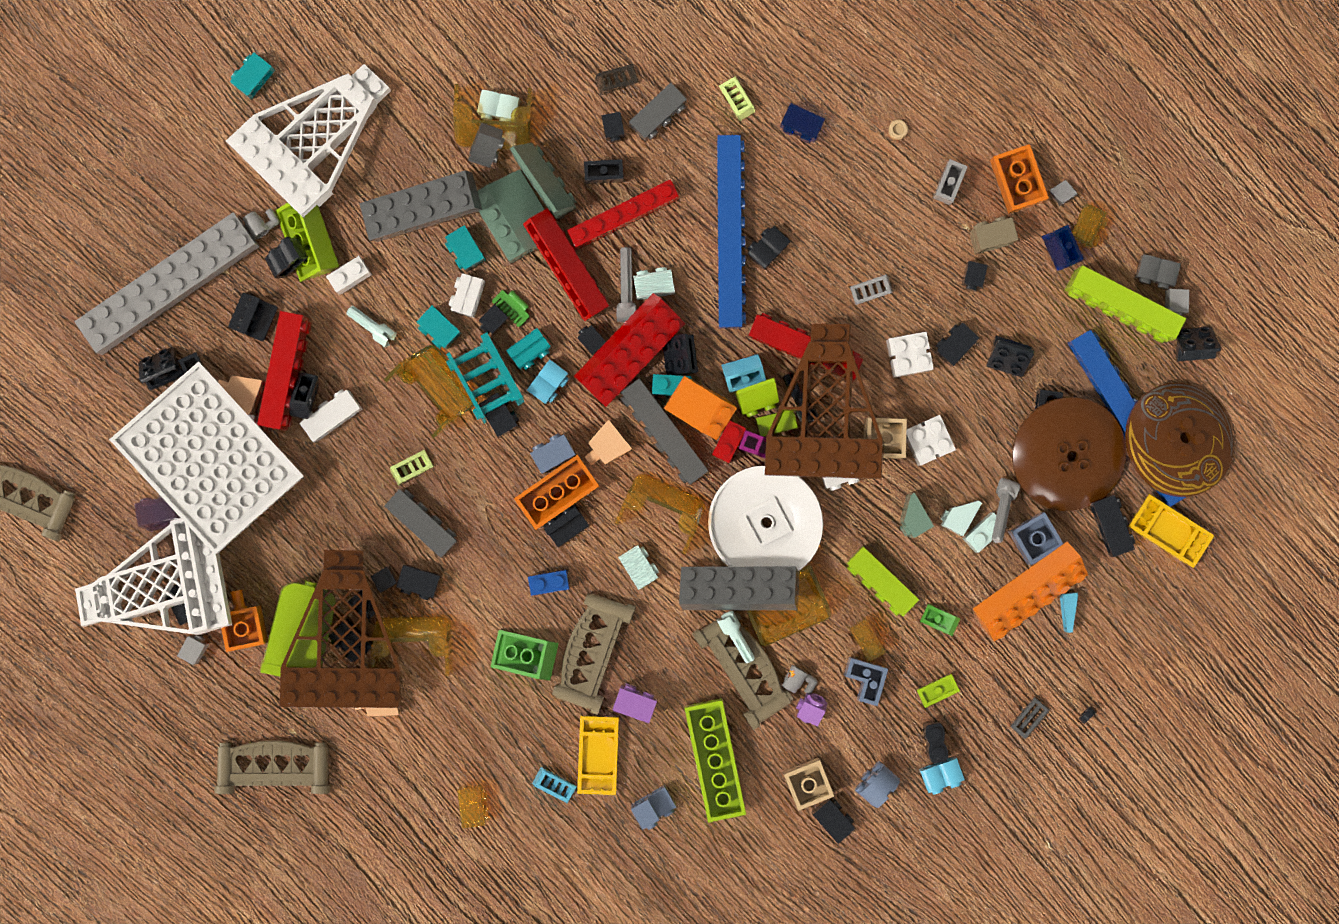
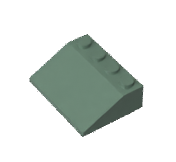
M527 143L510 148L515 161L557 221L576 209L574 205L576 203L575 198L571 193L567 194L563 188L566 185L560 177L556 178L552 173L555 169L549 161H544L542 158L544 153L538 145L535 147L533 143Z
M519 169L479 189L478 195L482 207L479 213L510 264L537 249L523 223L530 217L543 211L544 208L521 170Z

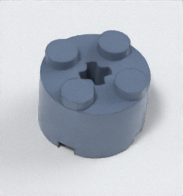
M878 761L873 766L871 772L867 770L862 775L861 779L863 782L857 785L855 791L872 806L878 808L888 800L889 797L887 796L890 792L896 790L900 779Z

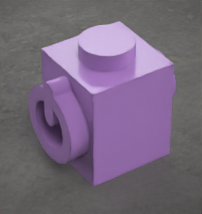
M806 693L804 699L800 698L797 703V717L805 723H811L818 727L826 712L827 702L818 694Z

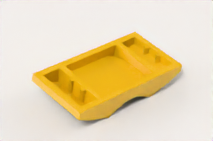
M1148 494L1128 526L1145 539L1156 544L1192 568L1195 567L1214 537L1213 534Z
M580 716L577 794L616 795L619 717Z

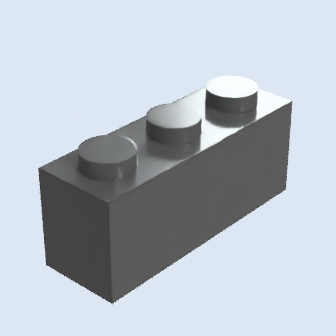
M670 83L629 121V126L644 141L652 140L659 133L657 130L662 125L666 127L672 121L671 117L675 113L680 114L686 108L687 99Z

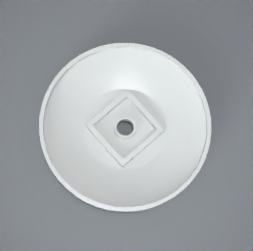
M755 466L731 476L719 488L710 506L708 528L715 551L728 567L796 566L799 571L812 559L819 547L823 534V515L815 493L800 477L765 476V466ZM764 517L772 520L771 527L766 528L763 526L762 519Z

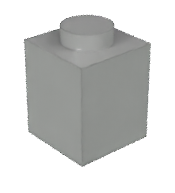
M1166 290L1165 308L1181 316L1189 313V290Z
M189 635L177 657L192 665H197L209 643L205 642L206 639L201 635Z

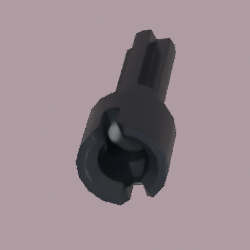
M792 373L782 377L787 388L793 379ZM796 383L791 396L796 406L800 407L803 404V393ZM815 407L810 410L816 418L819 416ZM796 411V414L802 423V412ZM808 413V423H811L815 419Z

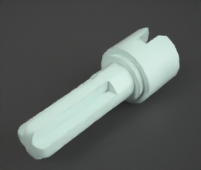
M351 306L346 313L350 318L371 332L373 339L385 348L390 345L387 338L394 340L397 335L387 325H379L354 306Z
M733 611L721 615L722 620L717 619V623L723 633L731 637L746 663L752 662L755 658L739 630L741 626Z

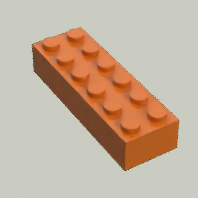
M1068 541L973 608L983 629L994 642L1003 638L1007 632L1020 626L1024 620L1034 616L1045 605L1051 604L1055 598L1066 593L1073 585L1082 582L1088 575L1083 560Z

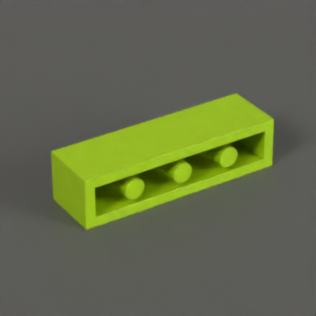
M863 546L846 562L849 565L847 569L854 576L858 574L863 579L861 583L867 589L872 587L877 592L875 596L882 603L886 601L891 605L889 610L896 616L900 614L904 617L919 601L910 590Z

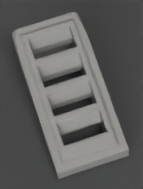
M888 274L850 287L856 305L893 293ZM882 280L886 288V291L884 292L880 284V281ZM873 283H876L878 294H875ZM866 285H868L871 293V296L869 297L865 289ZM861 287L863 299H860L857 288Z

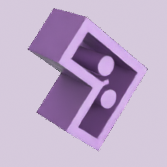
M631 684L621 685L613 711L649 723L657 703V699H654L655 695L648 692L640 694L636 690L637 687Z

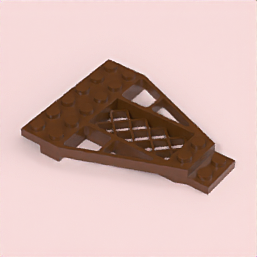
M811 324V341L807 345L766 436L765 476L882 479L884 440L850 346V324ZM822 363L836 364L828 370ZM821 365L827 372L818 380L812 372ZM840 365L846 373L837 380L831 372ZM803 370V404L800 407H786ZM853 371L856 374L867 408H851ZM810 374H811V375L814 377V379L816 380V382H815L811 387H810ZM830 374L836 382L827 389L821 382ZM845 378L846 388L840 383ZM820 384L826 391L817 399L811 391ZM839 384L845 392L836 399L831 394V391ZM809 393H810V394L813 396V398L816 400V401H815L814 403H812L810 406H809ZM827 394L835 400L828 408L820 402ZM844 397H845V407L840 403V401H841ZM819 403L825 411L816 418L810 410ZM838 403L844 411L835 418L829 411ZM784 411L802 412L801 435L799 437H773ZM808 413L815 419L809 426ZM828 413L834 421L825 427L819 420ZM851 413H869L877 433V439H851ZM843 416H844V426L839 422V420H840ZM818 422L824 430L815 437L810 429ZM838 423L843 431L834 437L828 430ZM827 432L832 438L821 437ZM809 433L813 438H808L807 434Z
M324 550V569L281 665L279 707L399 708L400 667L363 571L364 551ZM323 589H331L323 596ZM335 589H348L350 591L342 597ZM355 590H362V597ZM332 591L340 597V600L333 607L324 599ZM352 591L360 598L353 607L344 600ZM318 599V634L316 636H299L314 600ZM367 600H370L384 637H367L365 634ZM324 601L331 609L322 616ZM341 601L350 608L342 617L334 609ZM360 602H362V617L354 610ZM332 610L340 618L333 626L324 619ZM351 611L360 618L352 627L344 620ZM322 620H323V621L329 626V628H330V629H329L328 631H326L323 635H322ZM340 621H343L350 628L342 636L334 629ZM359 622H361V636L353 629ZM331 630L339 637L332 646L324 639ZM351 630L359 637L352 646L343 639ZM296 640L317 641V665L315 667L286 666ZM342 640L349 649L340 656L333 647ZM321 641L329 647L322 655ZM360 641L361 656L353 649ZM366 641H386L395 665L394 668L365 667ZM330 650L339 657L331 666L323 658ZM350 650L359 657L351 666L343 659ZM321 660H322L328 667H321ZM342 660L348 667L333 666ZM360 661V667H353Z

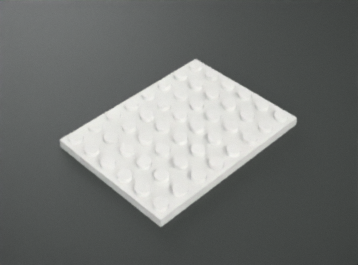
M200 362L196 363L109 439L214 555H217L304 477Z

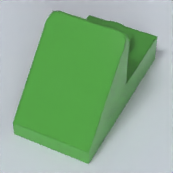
M928 604L920 622L953 636L960 618Z

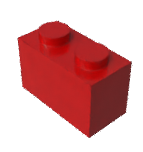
M729 420L712 456L729 464L746 428Z

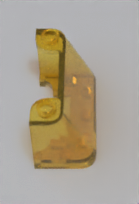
M811 565L804 566L799 570L798 610H746L762 646L773 644L827 620L831 616L829 604Z

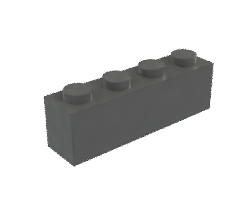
M399 489L384 507L440 558H443L458 542L455 538L457 534L450 528L446 530L441 525L443 522L436 515L432 517L427 512L429 509L422 502L419 504L413 500L415 496L410 491Z

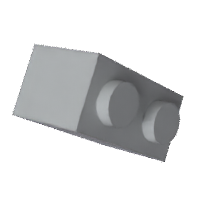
M949 159L933 199L951 205L954 202L968 166Z

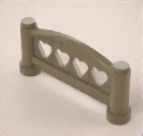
M0 465V510L44 527L41 533L42 536L60 542L62 537L60 533L74 503L75 494L66 490L60 493L35 475L17 468ZM5 480H9L11 484L16 483L18 485L17 490L5 497L3 488ZM23 487H26L28 491H35V497L25 504L22 503L21 489ZM41 494H44L46 498L51 497L53 499V504L41 512L38 498Z
M587 593L584 601L587 609L577 622L570 636L563 659L561 684L555 685L552 695L555 698L589 709L591 713L598 715L604 701L603 696L597 695L622 622L631 623L636 606L632 604L627 606L593 593ZM598 614L608 627L597 630L590 629L589 625L593 622L592 616ZM588 632L593 633L601 645L585 648L583 642L587 640L586 634ZM582 650L586 651L595 663L578 666L579 653ZM574 669H580L588 682L572 684L570 679L574 676Z
M733 610L737 619L741 620L742 618L737 610ZM715 620L700 631L699 629L692 632V635L701 649L707 645L711 648L749 708V711L743 715L751 728L755 730L760 727L759 724L791 704L793 698L788 690L782 691L779 678L769 656L760 643L742 625L739 630L755 659L750 663H734L739 650L737 647L724 646L729 635L723 633L717 620ZM752 664H756L758 670L762 672L760 679H745ZM762 680H766L768 687L772 688L773 692L771 695H755Z
M279 740L258 741L237 747H232L231 743H219L217 785H215L214 794H233L234 786H311V794L330 793V785H328L329 746H327V742H317L314 747H310L300 743ZM238 755L243 757L250 755L252 757V761L245 772H243L236 761ZM257 755L262 757L269 755L271 757V762L264 772H262L255 760ZM277 755L282 757L284 755L290 756L291 760L283 773L275 762V756ZM296 755L301 757L308 755L310 758L303 772L300 771L294 761Z

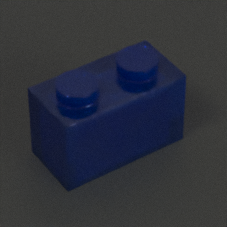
M790 103L780 128H783L782 131L788 135L796 134L800 136V140L806 143H815L825 118Z
M1069 225L1042 236L1057 271L1084 260Z

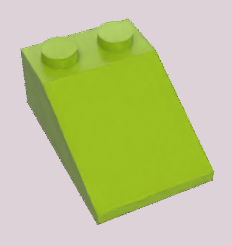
M774 378L737 390L735 393L742 415L747 414V417L758 414L757 410L765 408V411L776 408L775 404L779 403Z

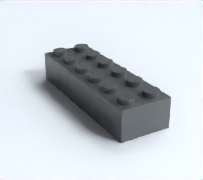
M466 170L359 203L368 239L375 242L482 210L473 173Z
M796 566L681 567L679 605L683 610H798L799 571Z

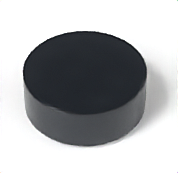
M1089 706L1079 716V720L1085 724L1097 710L1093 706Z

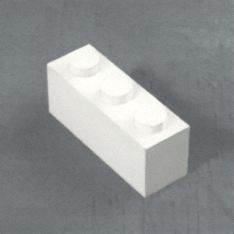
M342 389L333 395L335 397L333 400L321 403L318 406L319 410L314 413L311 412L309 419L302 418L303 421L300 422V425L313 442H318L363 410L349 390L344 391Z

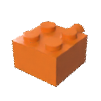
M243 590L230 592L234 607L230 612L232 625L221 628L226 652L268 643L261 605L250 608L245 606Z

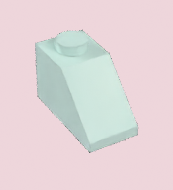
M974 501L952 507L949 511L945 510L940 518L942 520L941 525L959 536H964L982 503Z

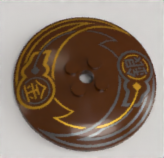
M1167 383L1157 386L1139 398L1127 419L1125 442L1128 456L1139 476L1155 490L1175 497H1191L1210 490L1226 474L1233 456L1234 440L1232 428L1223 408L1204 390L1185 383ZM1182 433L1187 436V443L1181 441L1180 436Z

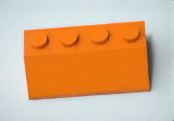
M576 455L516 496L514 500L534 529L537 530L598 488L599 485L579 455Z

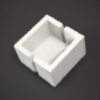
M927 332L886 340L889 357H896V359L890 361L893 378L933 370L931 353L926 352V350L930 349Z
M940 415L922 422V425L920 423L906 429V441L917 466H921L936 459V457H941L956 450Z

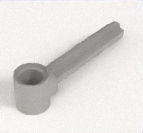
M630 247L620 249L621 303L617 305V322H626L637 310L635 303H632V249Z
M1001 477L996 489V494H998L1000 501L991 538L994 543H1001L1003 541L1011 501L1016 499L1020 489L1019 483Z

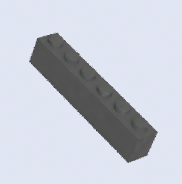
M640 379L621 392L623 396L620 399L626 407L631 406L634 412L632 415L638 423L642 420L646 426L644 431L650 438L653 436L656 439V447L661 453L665 451L669 457L666 459L672 468L677 467L680 471L678 476L684 484L688 482L690 485L708 472L707 468Z

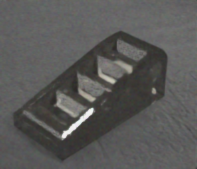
M633 64L597 73L595 76L600 95L639 82ZM625 71H628L630 80H627ZM617 74L621 75L623 82H620ZM611 76H613L615 84H612Z

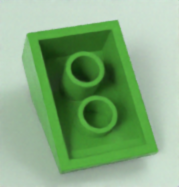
M499 630L490 667L550 681L559 643Z

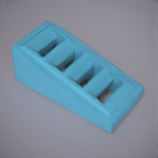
M1077 592L1059 595L1063 629L1067 633L1073 632L1078 600Z
M543 767L540 768L532 783L535 787L566 803L569 802L577 787ZM545 775H547V777H546V779H545V781H544V783H543V785H542L541 782H542L543 778L545 777ZM553 778L554 781H553L551 787L548 788L547 786L549 785L551 779ZM561 782L559 789L557 790V792H555V788L557 787L558 783ZM565 786H568L567 791L565 792L564 796H562V791L564 790Z

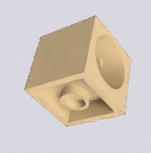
M871 418L864 419L863 439H877V433ZM876 418L884 440V458H906L907 419Z

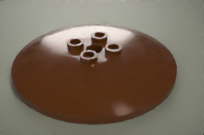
M1080 397L1058 398L1036 408L1021 424L1012 448L1013 470L1021 488L1037 503L1059 511L1084 509L1091 506L1090 503L1103 499L1117 484L1126 460L1125 438L1117 420L1101 405ZM1075 451L1076 458L1069 461L1067 459L1068 453Z

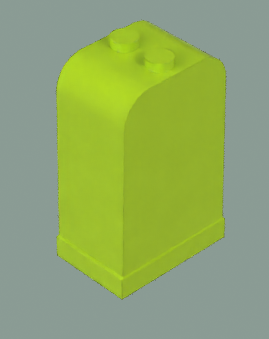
M305 581V584L290 582L281 589L264 658L261 662L260 673L280 677L281 665L317 583ZM323 589V596L329 592L327 589ZM332 593L324 598L332 607L336 604ZM318 599L314 600L299 636H316L318 634ZM324 601L322 616L331 609ZM333 610L324 618L330 625L333 619ZM322 620V635H323V634H324L326 631H328L330 628H329V626ZM329 633L324 637L326 641H328ZM296 640L286 666L315 667L317 665V641ZM321 641V655L325 652L327 646L323 641Z

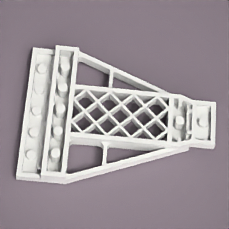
M363 64L352 76L346 74L254 114L226 142L304 217L316 205L320 207L333 195L332 190L368 117L374 112L377 104L391 90ZM320 95L301 114H296L290 108ZM342 100L341 107L332 108V101ZM346 101L353 107H345ZM286 109L294 117V120L278 135H274L261 120ZM341 112V120H332V113ZM345 112H354V117L350 120H345ZM319 113H328L327 120L318 121ZM331 125H340V130L337 133H331ZM305 126H314L313 134H305ZM318 126H327V133H318ZM352 133L342 155L339 156L334 149ZM317 138H326V143L323 146H317ZM291 139H300L299 147H291ZM304 139H313V146L304 147ZM312 151V156L309 159H303V152ZM292 152H299V158ZM332 153L339 161L329 182L324 184L312 170Z
M181 518L170 521V525L109 574L98 578L92 584L75 589L81 626L85 627L99 622H108L199 635L232 625L219 553L214 555ZM172 532L176 555L159 559L156 544ZM150 550V563L126 569ZM171 564L177 568L172 577L167 574ZM154 570L160 573L155 582L150 579ZM137 575L143 578L138 587L133 584ZM164 576L170 580L166 588L160 586ZM120 580L126 583L121 592L118 589ZM147 582L153 585L149 593L143 591ZM174 583L180 586L176 595L170 592ZM130 587L136 590L132 598L126 596ZM157 589L163 592L159 600L153 598ZM140 594L146 597L142 605L136 603ZM167 596H170L171 598H173V599H171V600L165 601V599H166ZM123 599L129 602L125 610L121 607ZM150 601H153L154 603H156V604H154V605L148 606V604H149ZM185 603L189 630L171 628L168 609ZM133 606L139 608L137 610L131 611ZM160 611L163 626L135 623L133 618Z

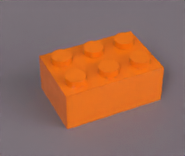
M1030 144L993 156L990 159L1008 214L1043 203L1049 199Z

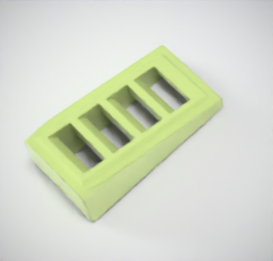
M736 76L719 85L739 121L755 112L753 104ZM735 85H736V87H737V88L731 90L730 92H727V91H726V90L730 89L731 87H733V86H735ZM740 92L739 95L731 99V96ZM744 99L743 102H741V103H739L738 105L735 106V103H737V102H739L740 100Z
M423 450L391 466L390 471L398 486L434 466L426 451ZM419 457L423 459L425 467H422L418 459ZM412 461H415L419 470H415L411 463ZM405 465H408L412 472L411 474H408ZM399 468L401 469L405 477L402 478L398 472Z

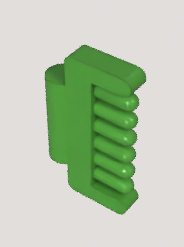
M502 290L492 300V303L496 304L497 307L503 303L499 309L503 310V313L510 317V320L515 318L513 323L517 327H521L530 317L526 312L529 305L513 290L509 294Z

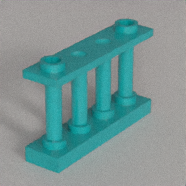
M488 333L481 335L482 343L473 350L453 359L450 352L446 354L449 359L446 363L450 371L455 370L475 407L472 410L477 420L481 419L484 424L487 422L484 414L510 400L511 402L515 401L518 406L524 403L522 394ZM483 352L490 354L491 359H489V362L464 375L461 374L457 367ZM492 368L498 369L500 373L498 378L473 391L470 390L466 382ZM501 384L507 385L509 389L507 394L481 408L479 407L475 398Z

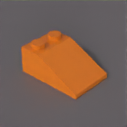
M684 376L664 409L700 432L717 440L737 407L725 397Z

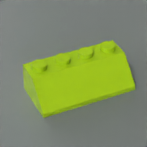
M289 203L275 210L280 220L284 237L298 238L308 256L304 263L296 267L300 282L327 274L339 267L318 205L304 217Z

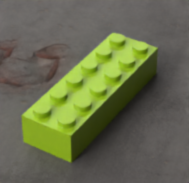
M1083 265L1074 270L1065 288V291L1069 292L1068 295L1077 300L1081 298L1086 301L1085 304L1089 307H1098L1102 309L1103 314L1110 317L1114 315L1120 318L1119 322L1127 326L1131 324L1137 327L1136 330L1142 334L1149 333L1153 335V339L1160 343L1175 340L1186 320L1185 317Z
M722 698L684 706L708 823L746 815Z

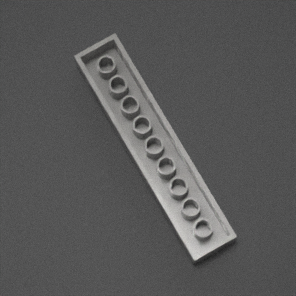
M233 212L74 322L95 353L103 355L260 246L252 238L240 217Z

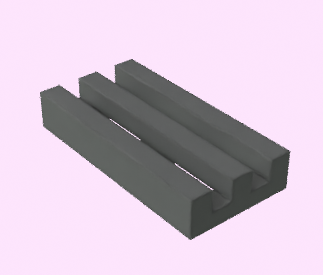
M1033 697L1010 727L1026 739L1050 709ZM1035 703H1036L1037 706H1036V707L1033 709V711L1028 715V717L1023 721V723L1019 726V728H1017L1016 726L1021 722V720L1025 717V715L1030 711V709H1031V708L1035 705ZM1042 708L1043 711L1038 715V717L1023 733L1022 730L1025 728V726L1039 711V709Z

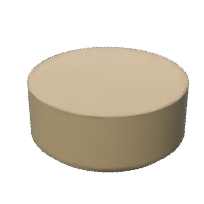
M902 120L893 121L888 128L890 137L895 140L903 139L908 132V126Z

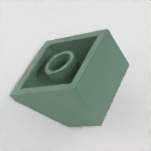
M907 494L900 518L902 525L899 527L904 536L915 538L934 527L916 494Z

